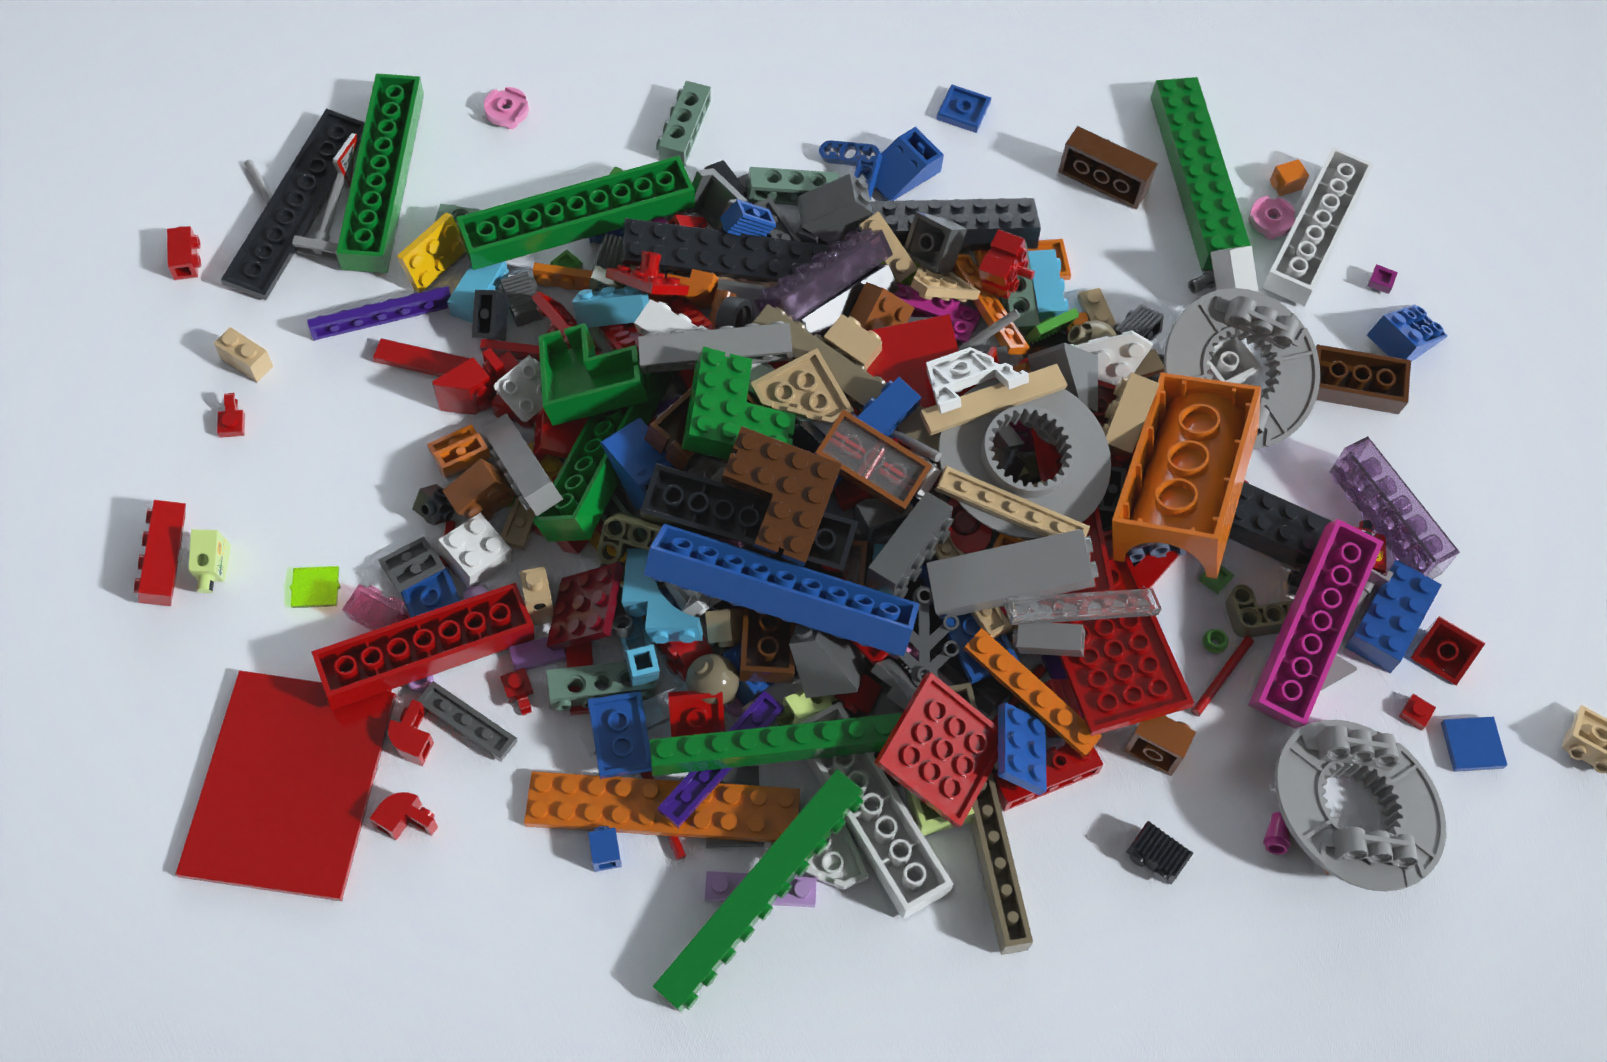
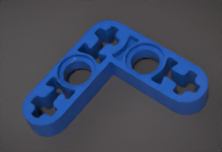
M835 140L823 142L819 148V153L825 162L856 166L854 176L857 178L864 172L871 173L870 178L865 180L868 184L871 199L882 161V154L878 147L873 144ZM856 150L852 158H845L847 151Z

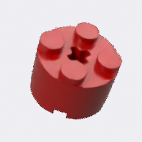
M704 636L702 641H693L691 643L671 641L663 644L655 643L661 654H665L668 662H666V666L673 676L678 674L684 683L686 682V674L690 665L702 655L713 654Z

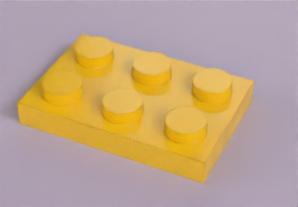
M449 213L443 214L397 255L413 289L419 293L425 290L466 253L453 216Z

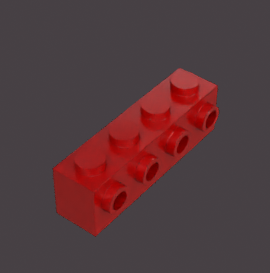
M154 499L152 509L147 508L145 523L150 525L149 531H143L142 546L146 547L144 555H139L138 570H142L141 578H135L133 592L138 594V603L162 606L172 605L186 517V503Z
M1068 743L1059 749L1056 747L1047 749V792L1041 795H1037L998 777V770H996L993 777L1003 811L1005 812L1099 774L1104 764L1095 747L1084 757L1076 752Z

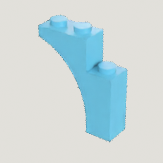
M642 548L627 549L622 604L626 615L634 617L646 615L645 630L650 642L663 644L671 641H681L684 643L702 641L703 630L699 618L688 615L674 607L658 589L657 581L644 575L649 550Z
M629 615L634 624V631L630 637L620 638L633 687L658 681L660 670L654 645L650 644L642 616L634 617Z

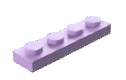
M707 871L705 901L724 902L748 873ZM795 876L790 882V885H792L790 891L784 898L780 899L778 897L772 905L815 908L817 878Z

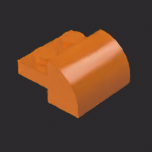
M692 269L690 278L667 274V277L679 278L680 283L689 286L688 296L679 295V297L689 300L697 309L711 308L719 278L714 273Z
M472 424L427 444L428 450L438 465L444 479L470 468L480 458L485 461L491 458L489 448Z

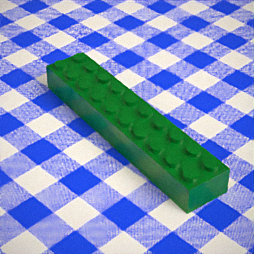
M376 73L336 250L341 270L388 273L424 98L420 76Z
M1198 77L1156 80L1150 99L1201 271H1213L1211 252L1251 246Z
M678 155L456 217L470 264L472 269L476 270L623 228L625 218L649 221L694 208L695 189Z
M675 371L646 374L649 401L589 416L553 483L563 500L540 515L535 516L533 520L547 542L590 540L620 481L600 442L638 418H641L648 426Z

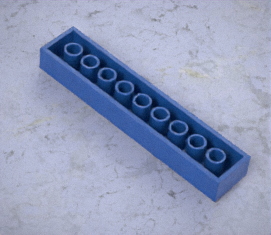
M663 524L649 549L644 571L645 576L651 577L658 582L671 583L684 590L702 593L709 598L728 601L734 606H744L760 614L779 617L785 622H795L811 630H820L830 633L836 638L849 639L858 642L862 646L874 647L884 650L890 655H900L903 657L919 608V603L667 524Z

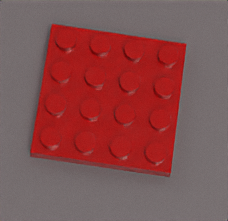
M679 297L666 304L673 313L677 315L680 313L684 314L697 327L702 325L707 329L714 330L713 324L689 300ZM634 323L598 326L600 334L614 351L634 345L637 346L639 351L638 337L643 335L637 332Z
M926 673L874 764L953 826L961 827L998 759V726L933 673Z

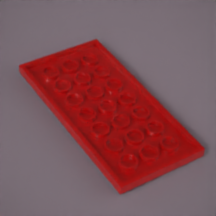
M1112 530L1104 531L1103 533L1116 591L1115 598L1063 604L1061 594L1036 599L1045 621L1051 623L1083 624L1085 629L1083 657L1059 656L1091 736L1193 708L1194 706L1193 698L1128 552L1124 562L1113 560Z

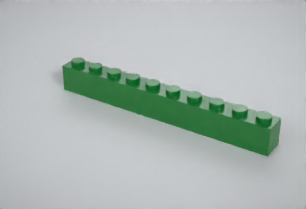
M902 713L650 739L652 776L880 752Z
M837 769L652 987L679 1011L682 1012L684 1008L689 1010L698 1000L699 996L697 993L703 986H710L718 976L716 970L721 964L727 965L737 952L734 949L741 941L747 942L755 932L753 926L758 920L764 921L774 909L771 906L778 897L780 899L784 898L792 888L790 882L795 876L801 877L810 866L808 861L814 854L818 856L828 845L826 840L832 832L837 834L846 823L844 818L850 811L855 813L864 802L862 799L864 796L863 790Z

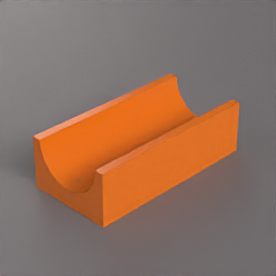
M1161 372L1158 380L1160 384L1145 419L1112 519L1113 560L1124 562L1128 550L1139 544L1165 543L1179 547L1192 554L1203 565L1206 577L1217 579L1259 429L1261 387Z

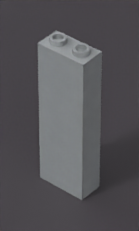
M1083 529L928 562L927 568L935 612L939 619H944L949 614L958 616L1095 587L1094 578L1099 577L1096 562H1090L1089 553L1093 552L1090 536L1085 537Z

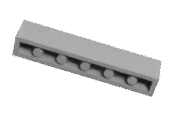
M775 321L770 323V325L761 326L752 323L739 328L723 326L717 330L699 328L695 332L675 330L671 331L670 334L661 335L652 332L638 337L640 367L643 374L695 369L696 361L703 346L724 351L726 357H729L731 353L753 359L752 364L793 360L790 323Z
M507 413L482 428L486 435V438L483 439L526 510L531 508L535 515L538 516L563 500Z

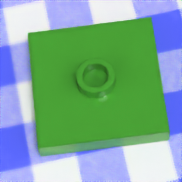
M1076 307L1054 318L1049 317L1035 326L1024 338L1027 344H1034L1035 341L1038 342V340H1042V338H1046L1050 334L1053 335L1058 330L1063 332L1079 317Z

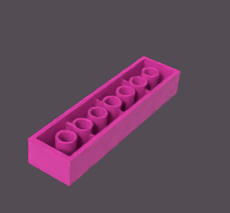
M1336 519L1325 526L1248 706L1294 729L1306 726L1383 545V541L1340 519Z

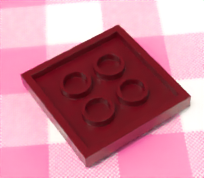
M615 562L561 578L546 647L555 651L610 636L624 566Z

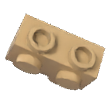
M1580 705L1575 712L1572 726L1565 734L1562 749L1567 751L1573 759L1589 763L1595 771L1602 774L1607 773V718Z

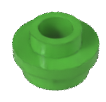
M1220 629L1208 630L1202 638L1204 648L1210 653L1220 654L1228 647V637ZM1211 640H1216L1219 645L1213 644Z

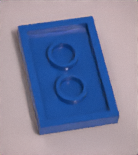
M641 691L588 699L599 778L604 779L652 771L650 742Z
M1004 702L998 706V777L1037 795H1041L1047 792L1045 723L1041 719Z

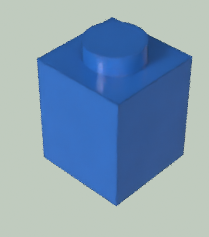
M600 826L595 828L593 832H588L594 872L622 867L616 828Z

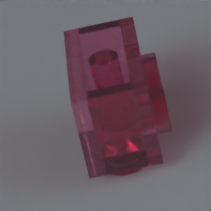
M358 584L342 609L349 619L372 631L406 620L409 615L403 607L405 604L398 598L391 596L389 599L383 596L382 591L372 585H369L367 588L361 584Z

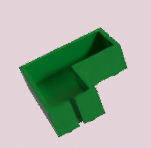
M585 323L564 329L565 335L572 347L570 350L560 330L538 336L542 403L553 426L649 401L646 374H643L640 367L639 351L636 345L596 356L595 344Z
M703 346L695 365L682 449L729 460L741 426L792 445L793 439L791 438L794 434L796 415L747 403L753 359L731 353L729 357H726L724 351Z

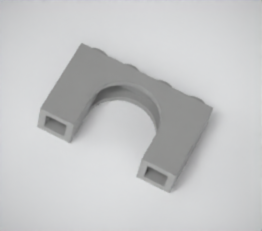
M1035 599L1016 604L1015 619L1019 621L1018 629L1013 631V645H1017L1016 647L1020 654L1083 657L1085 641L1083 624L1051 623L1045 621L1035 612Z

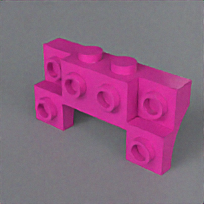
M897 282L900 290L895 292L894 295L915 307L911 317L928 318L950 314L956 340L963 343L970 340L980 321L981 314L978 310L960 304V301L955 298H950L949 301L939 299L938 297H932L931 300L922 298L918 295L919 292L912 287Z

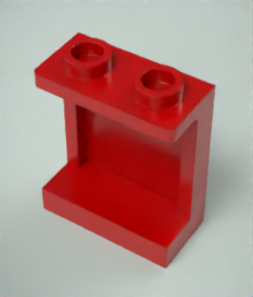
M542 408L536 416L533 454L536 459L542 461L546 455L566 459L589 417L553 426L544 408Z

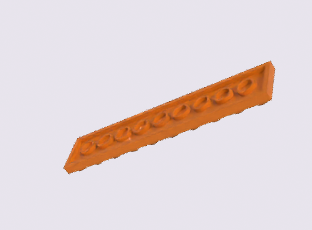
M532 771L524 825L525 827L594 831L597 827L609 826V828L615 827L616 833L775 843L799 814L801 790L800 788L719 783L685 822L677 828L661 815L657 808L681 781L627 777L600 779L596 775Z

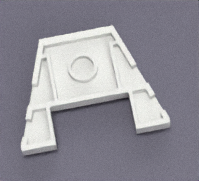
M971 347L926 362L928 377L940 414L961 407V398L956 393L961 392L964 388L979 385L992 378H997L1008 389L1029 383V374L1022 370L1018 373L1013 371L1012 365L995 363L994 357Z

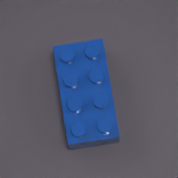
M1397 559L1387 570L1393 573L1390 581L1376 589L1345 645L1346 649L1390 674L1402 661L1442 586L1439 582Z

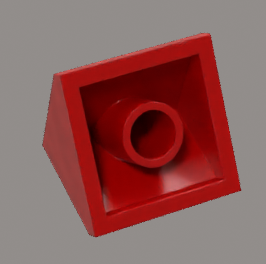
M1438 616L1423 634L1411 655V659L1457 686L1486 643Z

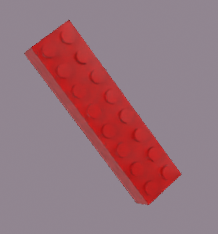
M515 582L311 651L330 708L334 710L509 649L510 646L534 640V625Z

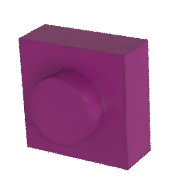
M1376 264L1367 286L1389 294L1398 272Z

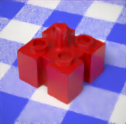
M998 229L990 245L991 249L988 254L986 253L978 271L980 278H982V290L1008 299L1011 292L1015 293L1018 288V275L1032 280L1035 271L1027 268L1029 260L1027 259L1028 249L1025 246V239Z

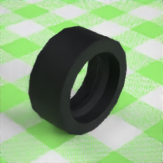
M734 296L724 299L716 315V330L723 326L745 327V325L754 322L752 303L748 299Z

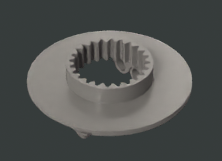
M1219 289L1194 301L1175 321L1165 346L1164 373L1212 379L1213 375L1207 373L1211 369L1207 361L1212 359L1209 353L1215 350L1214 346L1219 344L1221 340L1227 338L1234 339L1236 337L1240 341L1246 338L1248 345L1254 343V349L1261 350L1260 357L1266 358L1264 366L1269 367V370L1265 372V375L1269 376L1270 379L1265 381L1268 387L1262 390L1263 394L1260 398L1259 429L1253 450L1266 448L1283 441L1295 433L1311 413L1317 399L1320 384V365L1317 350L1308 329L1304 327L1294 313L1277 300L1249 289Z
M997 378L983 382L964 395L1001 382ZM1065 389L940 432L938 451L942 454L939 460L940 471L943 472L945 466L951 467L1081 523L1098 507L1109 484L1111 457L1104 431L1089 408ZM1019 420L1024 426L1033 428L1041 440L1056 447L1057 452L1062 456L1060 460L1062 466L1053 480H1047L1045 485L1042 482H1038L1036 487L1031 482L1027 486H1023L1021 480L1014 483L1013 476L1005 477V470L996 468L999 462L992 460L995 453L990 450L993 447L992 440L995 433L1002 426L1007 427L1010 421L1016 424ZM957 500L962 508L973 518L1004 535L1022 538L1023 540L1043 537Z
M1323 720L1301 727L1285 742L1278 755L1274 772L1277 803L1284 822L1294 839L1320 867L1351 885L1362 889L1383 892L1408 888L1424 879L1433 871L1442 856L1446 841V819L1438 791L1426 770L1402 744L1396 743L1393 734L1381 733L1350 721ZM1344 773L1346 778L1353 775L1356 782L1362 780L1365 788L1371 787V794L1379 796L1378 804L1385 807L1382 814L1388 817L1384 820V824L1387 827L1383 831L1377 830L1368 833L1360 827H1339L1338 818L1330 816L1332 809L1325 807V804L1328 802V799L1323 797L1327 792L1323 788L1328 782L1326 779L1334 774L1339 777Z

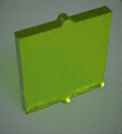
M339 566L293 568L292 585L289 586L292 591L291 608L337 606L338 589L341 588L339 583Z

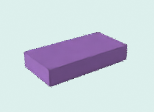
M548 637L510 646L509 650L514 670L525 667L527 671L565 661L564 648L555 651L546 647Z

